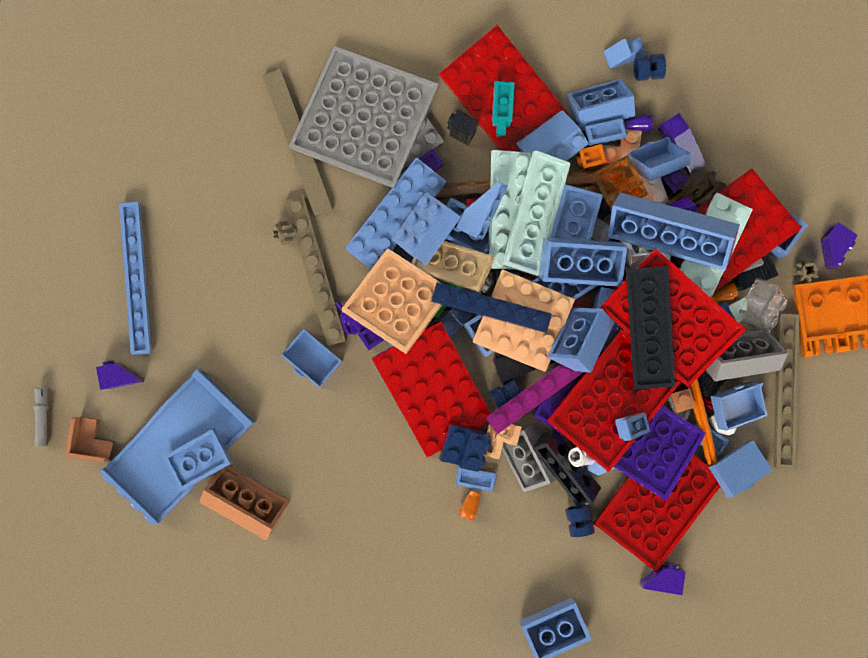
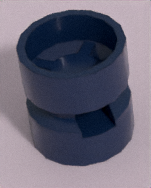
M663 53L652 54L650 58L647 55L635 56L634 77L636 81H646L649 77L653 80L665 78L666 60Z
M510 379L503 383V388L497 387L489 393L499 409L520 394L521 391L515 381Z
M589 504L581 507L575 505L565 509L566 518L570 521L568 525L570 537H584L595 533L594 523L590 520L592 513Z

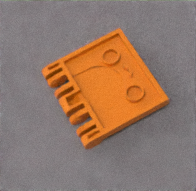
M868 275L792 286L796 314H800V349L803 357H810L813 354L815 356L820 355L819 340L824 339L823 347L826 354H831L832 350L834 353L850 351V348L853 351L858 350L857 335L861 334L860 340L863 349H868Z

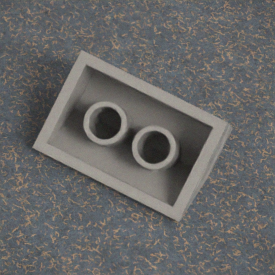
M537 422L521 428L517 446L504 442L502 452L523 493L551 484L556 480L533 450V446L543 434Z

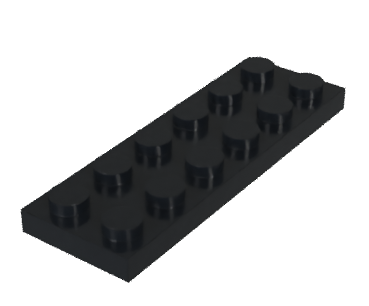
M668 266L625 269L633 388L675 387Z

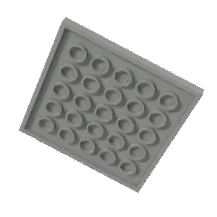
M334 46L289 144V148L395 188L438 91L439 84Z

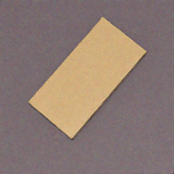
M444 240L427 265L416 258H413L411 264L437 280L480 294L495 258L492 255Z

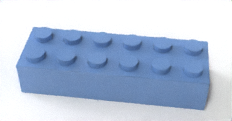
M620 193L613 204L608 237L651 250L656 248L661 253L726 270L740 224Z

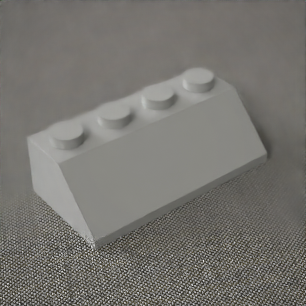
M767 329L745 331L706 371L714 381L780 371L788 352Z

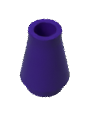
M646 113L625 119V129L648 133V131L653 130L652 115H647Z

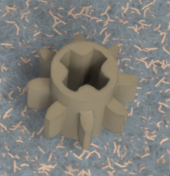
M287 220L279 221L272 229V236L275 241H280L281 245H286L289 242H293L296 230L292 224H288Z
M803 259L801 261L802 264L794 265L797 269L793 274L797 275L798 281L805 279V282L809 283L812 281L811 278L819 277L817 271L820 268L815 265V260L808 263L807 259Z

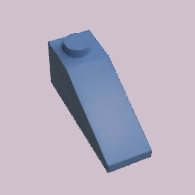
M498 182L465 209L457 222V229L475 238L483 239L508 185Z

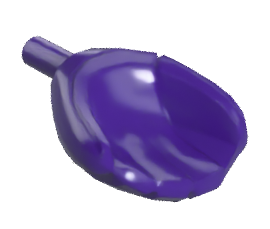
M338 301V302L336 303V306H337V307L339 308V310L342 312L343 306H342V304ZM344 312L341 313V323L347 335H356L366 328Z

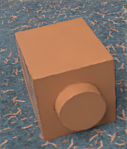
M690 388L675 390L667 399L669 408L674 413L696 407Z

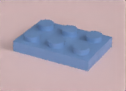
M565 184L550 238L591 240L603 195Z
M215 428L163 456L180 491L189 488L233 463Z

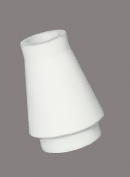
M578 447L573 448L569 452L568 458L573 466L579 467L594 463V460Z

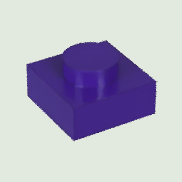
M434 149L419 158L434 172L444 166V163Z
M368 328L358 334L368 351L384 341L383 338Z

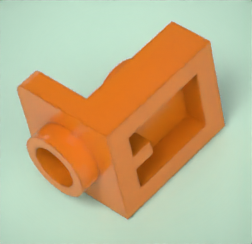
M602 144L581 149L578 152V156H576L578 168L581 167L582 171H587L589 168L606 164Z

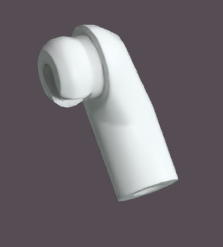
M715 414L708 417L717 433L732 435L737 429L736 427L728 431L719 430Z

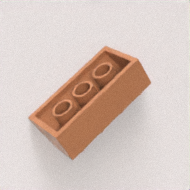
M227 466L214 475L203 490L199 503L267 541L290 501L234 468Z

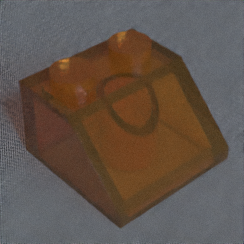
M629 155L593 173L611 211L620 193L639 198L649 195Z

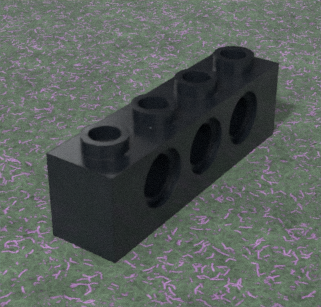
M551 430L543 433L533 446V450L578 507L592 504L601 490L599 484L585 466L576 467L571 464L568 455L572 449L559 432Z

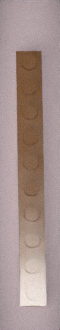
M623 168L568 172L565 184L579 187L583 183H590L591 185H599L605 181L619 183L620 180H626V171ZM491 179L446 183L437 196L445 199L449 198L450 195H458L459 197H466L471 193L483 195L490 189Z

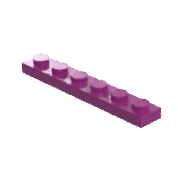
M560 364L486 417L494 431L499 434L583 372L574 371Z

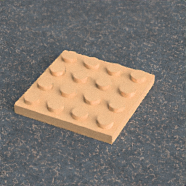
M387 248L343 306L342 312L407 354L442 306L431 302L436 282H441Z
M502 269L491 297L552 313L548 331L543 333L483 316L472 342L546 372L551 360L547 356L561 328L566 323L575 299Z

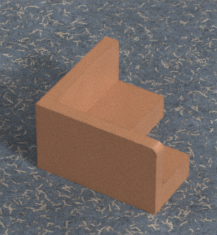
M72 417L65 456L99 462L112 460L115 441L96 438L99 419Z

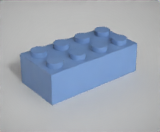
M543 237L539 277L545 282L619 286L623 281L627 247L621 242Z

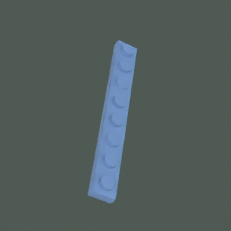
M138 201L119 203L131 355L152 353L141 204Z

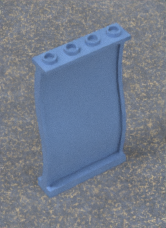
M196 369L192 376L165 402L133 440L99 472L107 483L113 484L117 488L116 491L120 496L126 497L135 510H140L145 515L144 518L148 523L157 525L197 485L196 483L180 491L163 456L214 428L226 450H228L256 421L203 370Z

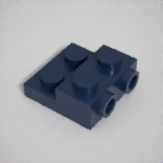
M450 423L439 459L442 462L459 465L461 469L478 472L479 468H483L486 458L484 453L485 449H490V436L484 430Z

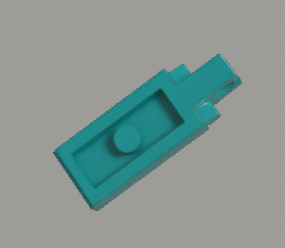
M494 82L492 126H496V137H504L506 127H510L512 122L514 82Z

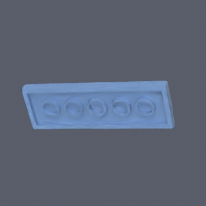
M416 157L397 181L395 188L389 191L345 249L368 268L372 269L387 248L393 251L398 245L392 239L408 215L413 211L419 199L425 192L435 198L447 181Z

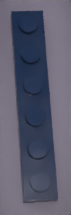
M436 282L431 302L543 333H547L552 313Z

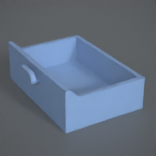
M669 137L651 144L647 143L641 148L628 152V168L649 181L687 167L691 161V153L672 143Z
M303 329L281 354L284 359L295 367L293 371L301 378L306 376L319 388L323 386L343 362L306 329Z
M751 381L711 396L719 430L728 431L767 416L762 393L763 383Z
M753 440L744 443L718 460L717 463L709 466L710 471L723 489L726 498L734 497L741 491L748 490L754 486L753 483L773 471Z

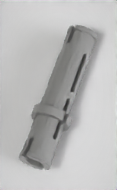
M34 388V446H48L47 409H49V405H47V388Z

